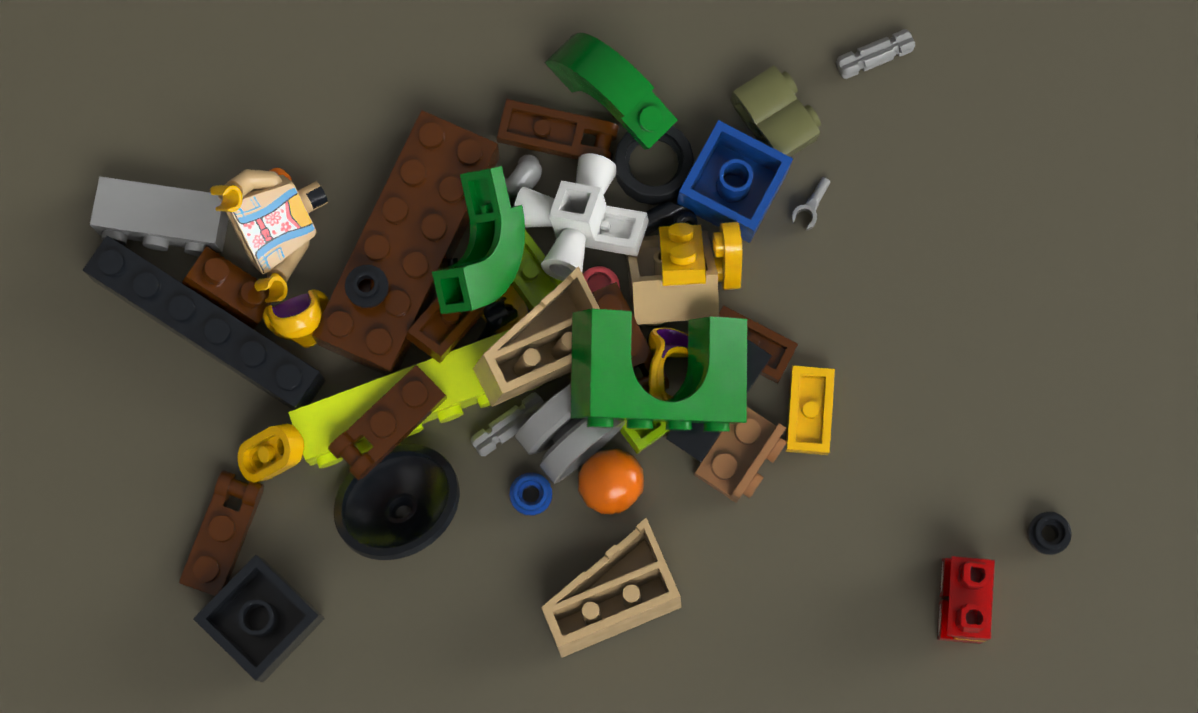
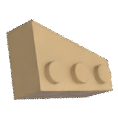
M579 266L552 292L544 297L523 319L517 322L491 346L474 366L473 370L492 407L571 372L572 312L600 309Z
M645 518L636 526L633 532L619 544L613 545L605 552V556L586 572L583 571L541 608L561 658L681 608V596L649 522Z

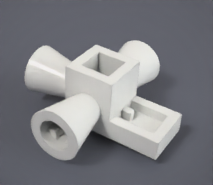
M593 153L581 155L578 158L576 183L561 181L555 198L527 187H522L517 194L514 206H523L525 228L553 227L556 241L541 263V267L545 273L555 279L564 281L578 266L581 272L583 271L585 247L638 256L649 222L647 212L606 205L604 194L615 178L617 169L615 163L604 156Z

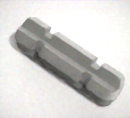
M903 29L892 34L893 37L891 39L884 37L857 48L855 54L850 51L839 56L836 65L842 78L848 79L859 74L858 71L860 69L865 72L894 60L896 54L901 57L911 53L914 50L915 42L910 31Z
M536 392L521 400L522 405L519 407L514 405L489 423L490 428L486 431L482 428L471 437V444L481 456H486L495 450L497 443L503 444L513 437L523 424L545 403Z

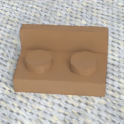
M747 407V423L730 424V432H722L694 475L735 503L738 502L742 494L751 498L764 478L757 471L765 459L774 463L787 441L780 438L786 427L780 423L777 426Z

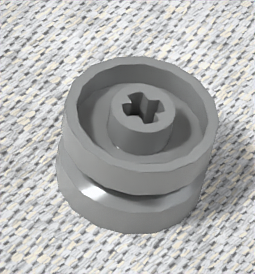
M569 384L545 402L516 433L515 439L529 455L540 453L553 445L542 457L540 468L556 484L572 474L588 458L603 448L625 425V420H614L613 428L587 427V419L571 418V384Z

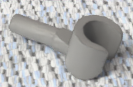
M822 177L807 202L795 208L792 214V223H794L798 213L806 211L812 217V221L807 226L806 231L815 226L817 220L816 209L831 183L829 179Z

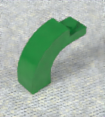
M581 32L573 34L544 62L572 93L577 91L585 92L602 104L644 150L650 149L678 121L652 92L655 87L630 62L610 46L589 34Z
M502 166L460 174L470 220V239L463 257L457 263L432 271L441 314L472 311L493 303L507 291L519 270L525 243L524 212L522 205L512 207L510 205Z

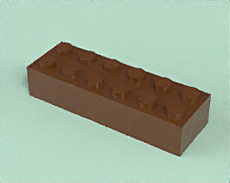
M421 110L327 303L320 323L312 334L318 346L385 376L399 371L412 343L406 339L407 331L427 310L436 293L432 271L448 267L447 259H452L470 221L460 174L496 167L500 158L498 143ZM361 265L378 267L388 279L389 291L385 300L373 308L356 306L349 300L345 291V281L348 274L354 268ZM364 279L359 284V290L362 292H369L374 287V281L371 279Z

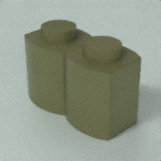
M774 65L732 92L730 101L743 122L754 134L756 140L789 157L817 141L821 133L818 128L821 126V122L817 113L810 105L805 107L795 95L798 89L792 77L786 71L781 73Z

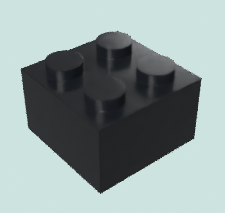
M255 555L193 618L255 681L264 682L325 619L273 567L258 555Z

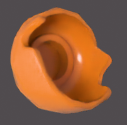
M621 449L596 452L585 461L578 474V492L589 508L601 514L612 515L626 511L643 493V468L633 455Z

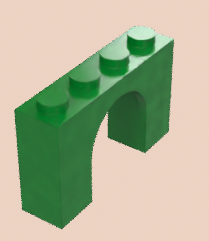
M587 309L572 312L571 418L587 419V427L613 428L614 420H627V429H653V421L666 422V430L688 431L692 430V423H704L705 432H730V424L747 423V319L713 316L690 319L688 323V369L685 380L677 393L668 400L662 401L648 394L639 384L634 374L631 361L632 311Z

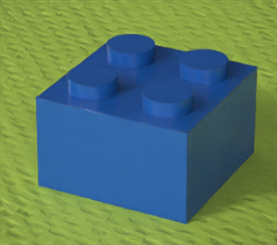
M718 120L679 191L677 204L690 209L696 216L720 227V223L738 222L741 239L750 243L788 174L793 158Z

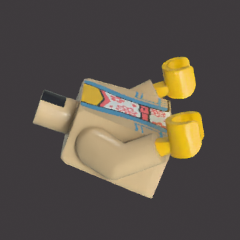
M245 169L230 179L225 185L212 186L210 192L211 195H218L221 205L215 209L216 211L226 212L251 264L262 274L267 273V278L258 279L255 282V289L257 291L269 289V296L265 299L266 303L282 301L287 296V281L308 249L310 239L317 233L308 213L327 204L328 200L317 181L297 191L293 182L284 175H278L274 171Z

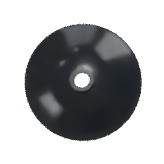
M415 444L398 445L361 480H357L351 473L344 479L334 503V522L337 531L350 549L370 559L395 560L413 555L438 539L454 518L460 498L457 475L448 460L437 451Z

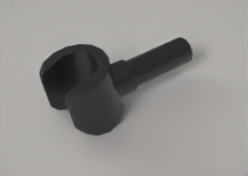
M505 296L484 308V316L487 323L477 341L491 337L496 330L518 317L516 309L508 312L505 308Z

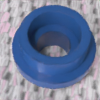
M522 474L513 481L510 487V501L513 507L523 515L535 516L541 514L551 503V485L540 474ZM529 487L536 488L539 491V498L534 502H527L523 498L525 489Z

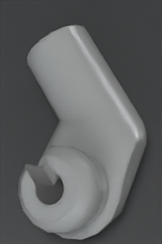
M529 154L522 156L509 178H505L509 199L516 198L522 187L533 189L540 180L542 167L536 156Z

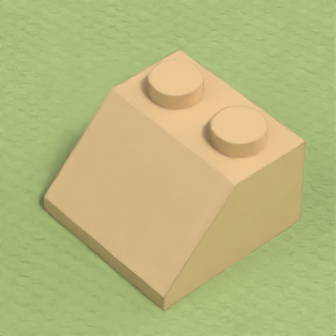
M702 231L706 284L663 286L660 235L644 236L638 256L626 255L632 312L638 325L656 326L664 322L689 321L690 319L708 316L719 317L718 273L708 231Z

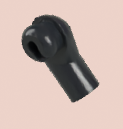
M663 202L646 211L649 222L645 235L657 230L659 227L671 226L675 223L697 225L698 221L696 215L690 209L672 202Z

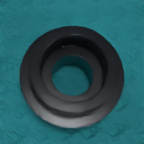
M361 265L354 268L348 274L345 281V291L349 300L356 306L373 308L385 300L389 291V283L384 272L378 267ZM364 279L374 281V287L369 292L359 290V284Z
M1044 512L1034 517L1028 526L1027 532L1032 547L1045 555H1054L1065 550L1072 536L1068 521L1062 515L1055 512ZM1044 526H1049L1055 531V538L1052 542L1046 541L1043 538L1042 529Z

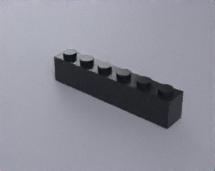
M109 236L105 237L83 268V271L94 282L292 410L309 405L326 381L318 370Z

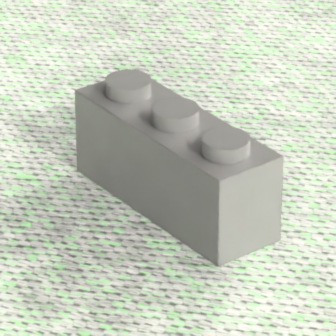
M99 176L90 226L101 236V240L109 236L122 245L127 243V239L141 241L144 247L159 251H167L168 246L184 248V252L187 254L200 256L206 246L217 253H223L229 218L226 212L216 211L215 208L220 206L221 202L218 195H211V192Z

